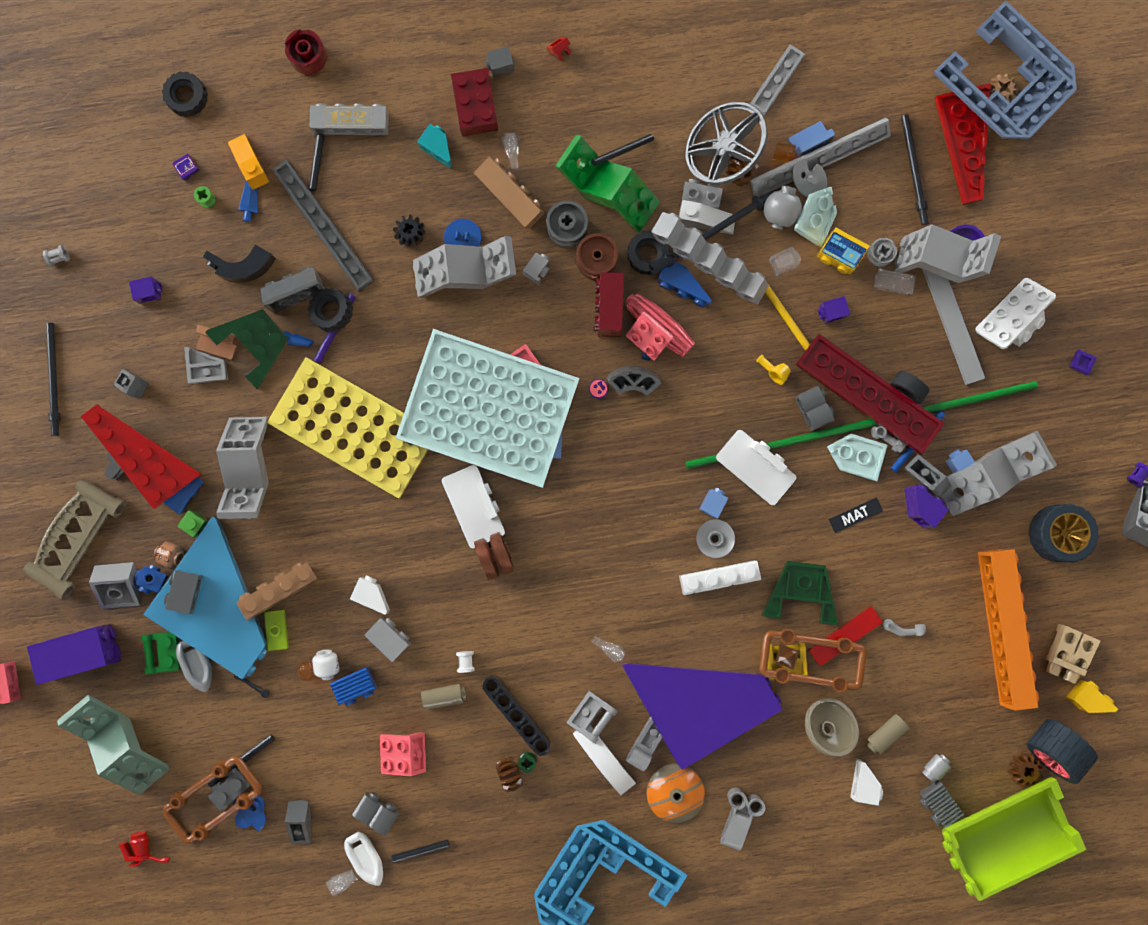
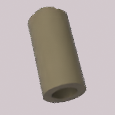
M460 684L421 691L424 710L461 704L464 702L463 699L467 698L465 687H461Z
M895 714L867 739L869 742L867 746L874 754L878 752L881 755L910 728Z

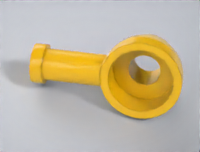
M763 354L756 360L757 363H760L769 372V376L775 383L779 385L785 383L791 372L786 364L782 363L774 367Z

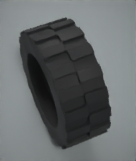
M180 71L168 77L163 84L162 90L163 100L166 102V105L181 117H193L195 114L202 112L201 110L205 108V104L208 101V93L199 78L186 71ZM181 86H189L194 91V97L188 103H181L176 98V92Z
M650 230L647 232L642 231V233L636 234L631 239L627 250V259L630 262V266L636 272L638 271L643 275H651L653 273L649 269V264L662 257L663 253H669L670 251L668 244L665 243L663 245L657 241ZM645 244H652L657 249V257L651 262H645L639 256V249Z
M324 288V290L318 291L316 295L314 294L309 302L308 315L312 323L323 331H329L330 333L338 332L351 321L350 319L353 315L352 303L339 290ZM331 301L336 302L339 306L338 314L332 319H326L322 314L324 305Z

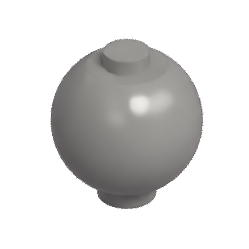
M782 185L781 190L773 192L766 199L764 215L766 220L772 223V228L783 230V227H790L798 221L802 212V204L799 197L795 194L797 189Z

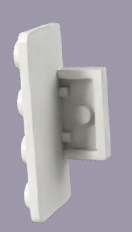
M1024 278L976 327V333L1001 349H1007L1012 343L1020 347L1031 338L1032 333L1036 329H1040L1044 325V310L1056 299V295L1031 279Z
M742 430L736 431L717 454L716 459L770 505H775L794 483L796 475L787 469V466L784 464L785 460L777 453L773 455L769 451L770 447L766 443L754 441Z
M476 465L469 466L442 479V484L470 548H475L474 541L484 538L489 542L490 535L500 532L502 536L505 534L497 514L500 511L496 501L492 502L490 498L492 491L489 484H484Z

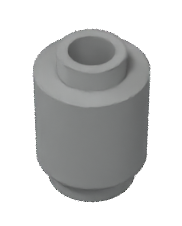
M936 754L924 766L925 769L922 773L933 783L937 780L940 781L951 769L949 766L951 761L943 754L940 756Z

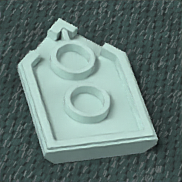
M832 187L809 194L794 228L797 233L820 247L823 246L837 214L836 205L833 204Z
M849 434L827 446L839 470L878 481L888 445Z

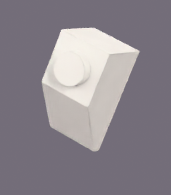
M367 575L365 578L360 577L350 599L382 614H388L390 609L381 585L377 584V580Z
M856 759L851 798L855 802L879 806V800H882L883 797L881 784L866 763L861 759Z

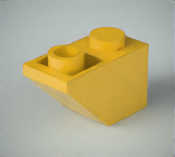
M1080 680L1066 696L1079 710L1087 713L1116 712L1118 710L1113 705L1114 701L1106 694H1101L1098 691L1100 688L1092 681Z

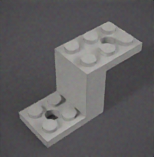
M931 224L902 238L900 252L894 261V271L903 273L919 267L956 283L990 274L1001 236L994 233L972 241Z
M504 236L483 247L444 244L414 259L413 270L415 272V287L418 297H426L443 288L484 289L516 275L511 236Z
M233 417L228 419L216 450L225 486L216 512L218 519L258 518L269 484L261 447L268 426L267 417Z
M1035 431L988 452L969 467L948 475L947 478L951 487L941 497L952 516H955L1003 496L1020 481L1052 469L1057 464L1039 432ZM1025 452L1031 453L1033 460H1028L1025 457ZM957 488L963 490L964 496L957 493Z

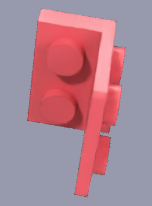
M15 661L0 664V704L20 700L21 693Z
M418 732L410 735L381 734V773L414 776L426 772L425 733Z

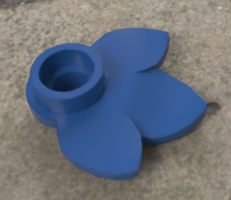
M256 797L253 805L248 809L237 811L238 813L235 817L237 827L246 828L252 825L258 831L264 827L266 815L263 812L265 802L262 797Z

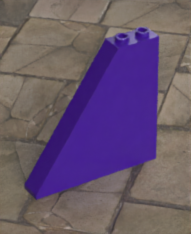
M635 663L621 664L681 770L783 710L780 706L782 704L780 697L777 693L774 694L770 688L772 687L770 680L761 674Z

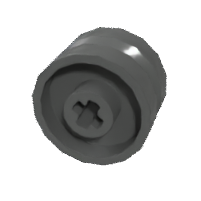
M567 200L552 206L546 219L548 237L555 245L561 248L568 249L578 246L580 241L586 237L588 230V217L583 207L576 202Z

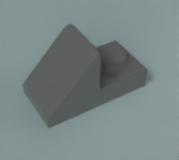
M122 368L113 385L131 397L140 398L148 382Z

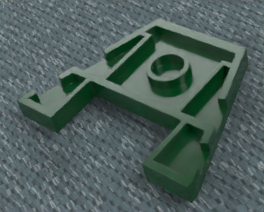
M264 309L205 331L216 345L233 333L259 361L260 364L245 375L256 389L260 387L289 339Z
M786 561L762 612V616L781 618L783 598L821 603L819 623L838 625L826 565Z

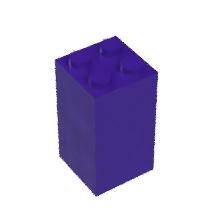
M112 624L89 628L27 646L36 685L120 662L121 650L117 646L115 639L117 634Z

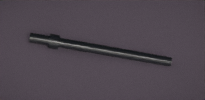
M907 114L901 116L917 200V203H915L916 211L919 212L921 225L929 224L926 211L928 205L927 201L924 200L910 119Z
M46 323L50 400L48 421L51 422V436L56 437L60 436L59 421H61V413H58L54 323Z

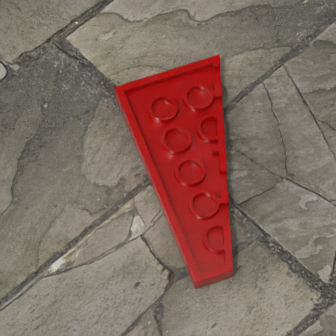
M991 83L976 86L989 98ZM954 92L937 95L934 100L962 205L979 202L983 199L985 177L983 175L984 165L986 164L985 148L987 147L988 124Z
M96 404L81 415L84 422L153 509L162 505L202 475V473L148 437L142 435L100 405Z

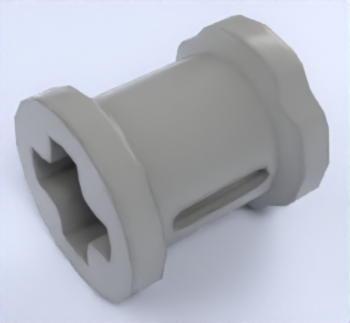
M59 245L57 249L51 251H43L44 260L49 267H53L56 263L68 262L70 260L68 251L63 245Z

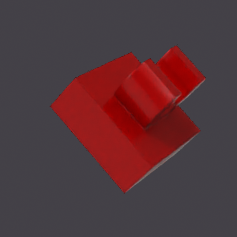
M560 37L549 45L547 50L550 54L556 55L558 60L562 61L564 59L561 56V52L564 50L567 55H570L571 50L567 46L571 43L567 37Z

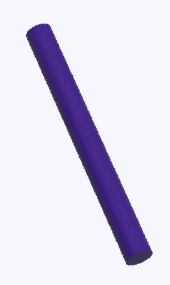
M349 293L348 299L353 304L356 297ZM337 331L333 333L328 332L314 361L321 363Z

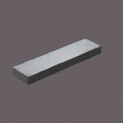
M791 44L750 103L763 117L805 56V53Z

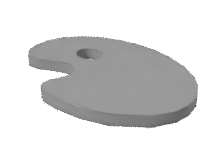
M800 159L796 162L793 169V180L796 188L803 196L808 198L809 194L827 188L826 173L821 165L816 164L813 170L809 171L806 159ZM802 172L805 173V177H804V178H801V173H802Z

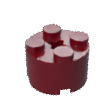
M298 29L290 33L286 38L285 54L296 71L306 76H311L323 68L327 61V53L321 39L314 31Z

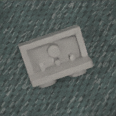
M689 179V182H684L682 200L718 208L723 189L718 188L719 185L707 184L706 186L701 185L699 180Z

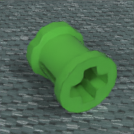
M200 186L196 188L194 198L204 208H210L216 204L215 195L207 187Z

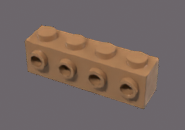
M489 156L474 174L525 228L530 229L545 214L542 210L543 205L536 198L533 200L529 196L530 191L524 185L521 187L516 182L518 180L517 177L510 171L507 173L503 169L505 165L498 158L493 159Z
M299 562L291 567L292 571L285 574L282 572L275 576V581L270 584L264 582L256 587V592L252 594L247 592L238 598L240 601L236 603L245 620H251L316 582L317 578L307 562L304 564Z

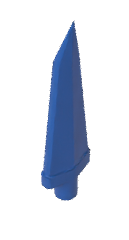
M246 181L238 211L244 212V222H251L252 214H258V188L252 190Z

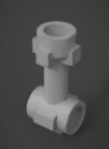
M874 426L871 429L872 438L875 440L883 439L893 446L891 450L894 452L898 451L900 453L905 448L906 444L889 435L883 426Z

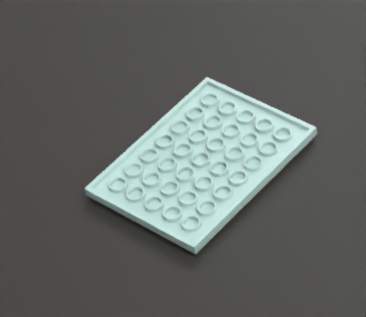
M433 329L396 439L543 488L579 378Z

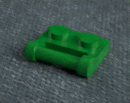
M171 632L141 635V641L144 642L146 663L144 674L181 670L176 656V647L179 643L177 636ZM152 640H157L159 666L154 667Z

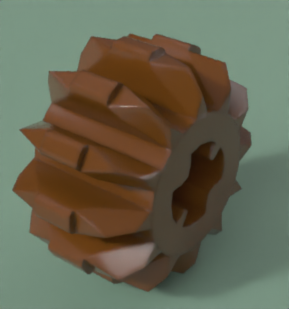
M742 152V154H744V155H746V156H748V157H750V158H752V159L754 158L753 156H751V155H749V154H747V153ZM731 158V163L727 165L728 170L725 173L728 177L745 168L749 162ZM756 163L748 173L732 183L741 187L744 184L748 185L753 176L758 174L756 171L759 167Z
M1020 753V757L1013 756L1015 762L1009 763L1012 769L1008 770V773L1013 775L1011 777L1012 781L1017 782L1021 787L1025 785L1029 788L1032 786V783H1038L1037 778H1043L1039 774V772L1044 770L1043 767L1039 766L1040 760L1034 759V756L1031 754L1026 756V754Z
M512 757L504 758L496 763V770L504 791L507 793L514 792L522 787L523 781Z

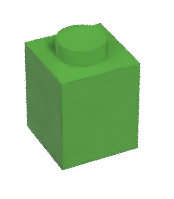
M188 510L177 527L192 537H198L209 520L197 511Z

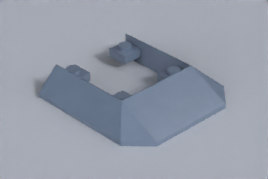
M1005 1L976 30V33L988 44L998 37L1024 61L1017 71L1030 83L1011 103L997 90L987 98L961 73L969 63L956 51L933 73L1001 138L1029 139L1077 90L1075 66L1018 11Z

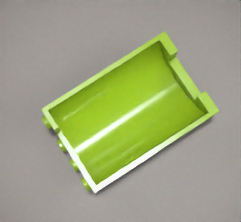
M1049 777L942 829V835L945 840L942 842V845L952 857L949 859L952 867L955 870H959L966 882L965 888L970 896L974 895L979 901L984 900L1086 850L1080 833L1070 826L1059 802L1064 796L1055 778Z

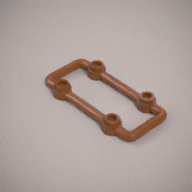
M788 628L781 631L770 630L764 635L760 672L763 676L774 678L781 684L795 681L828 686L839 693L846 691V689L858 690L863 684L867 651L863 645L852 643L849 638L845 637L832 640L795 634L793 630ZM771 639H780L782 643L787 645L793 642L833 647L845 654L851 651H858L855 682H847L845 678L840 676L827 679L790 673L783 667H779L776 670L767 669Z
M233 756L227 761H218L213 766V771L184 792L177 791L170 797V802L163 807V815L184 843L191 844L196 840H205L211 834V830L238 810H246L251 807L254 799L261 794L262 786L243 759ZM236 764L254 790L241 793L237 797L236 803L208 823H199L189 836L171 810L182 808L187 804L190 796L215 778L225 777L230 773L231 767Z

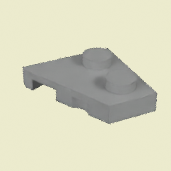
M184 347L188 384L228 380L227 363L225 360L189 347Z

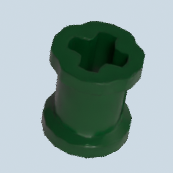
M531 752L522 753L518 762L519 769L524 773L532 772L536 766L535 755ZM525 758L529 759L530 766H526V763H522L525 761Z

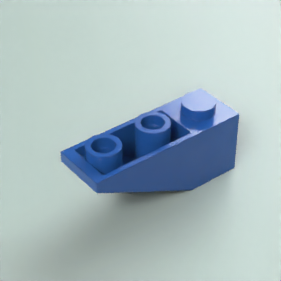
M674 261L672 267H666L662 270L657 281L661 288L668 291L671 289L677 292V295L681 298L687 299L688 297L694 300V304L700 307L709 306L711 302L710 297L686 266Z

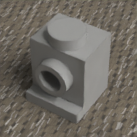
M535 253L524 268L523 275L539 286L541 283L540 277L544 278L550 269L548 268L551 261L550 258L544 254L539 255Z

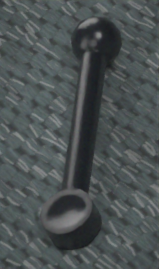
M234 674L236 680L246 683L261 693L263 698L269 696L268 690H262L247 679H241Z

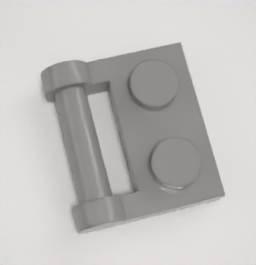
M588 691L567 721V724L596 744L599 740L598 736L612 716L615 717L618 711ZM601 709H605L606 713L592 733L588 732L587 729Z

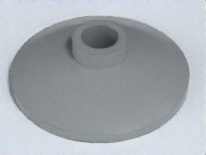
M714 519L701 525L697 532L696 541L698 548L703 554L711 558H720L732 550L735 543V534L729 524L722 520ZM713 535L718 537V541L715 543L711 540Z

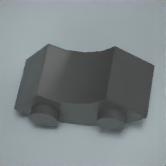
M624 366L615 369L607 375V381L619 394L629 390H637L648 396L662 383L661 378L655 372L641 366Z

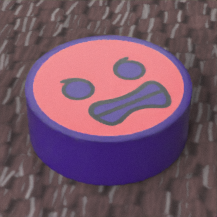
M596 379L589 385V393L596 399L603 398L608 392V386L604 380Z

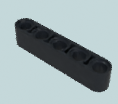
M495 675L488 676L483 682L484 692L533 752L539 756L546 755L550 750L549 738L500 678ZM494 680L497 683V688L494 690L489 689L487 682ZM500 696H508L510 702L507 705L501 704L499 701ZM515 710L520 711L522 718L515 720L512 718L511 713ZM532 726L535 732L528 735L524 732V728ZM544 741L547 744L546 749H538L536 746L537 742Z

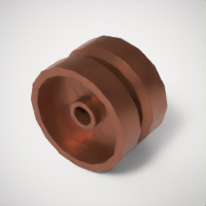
M593 233L584 237L577 248L576 264L579 271L591 280L600 278V272H614L618 261L616 243L609 236L602 233Z
M500 532L490 535L489 539L492 548H490L487 540L484 538L474 541L477 555L489 581L499 577L498 564L504 574L515 571L511 560V553Z

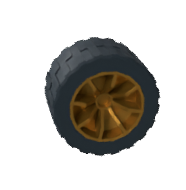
M1075 504L1047 506L1034 515L1029 525L1028 533L1033 549L1039 556L1046 558L1048 561L1069 563L1084 560L1088 555H1091L1099 540V529L1095 518L1092 517L1089 511Z

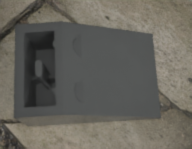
M1144 481V486L1138 488L1124 519L1122 535L1148 547V482Z

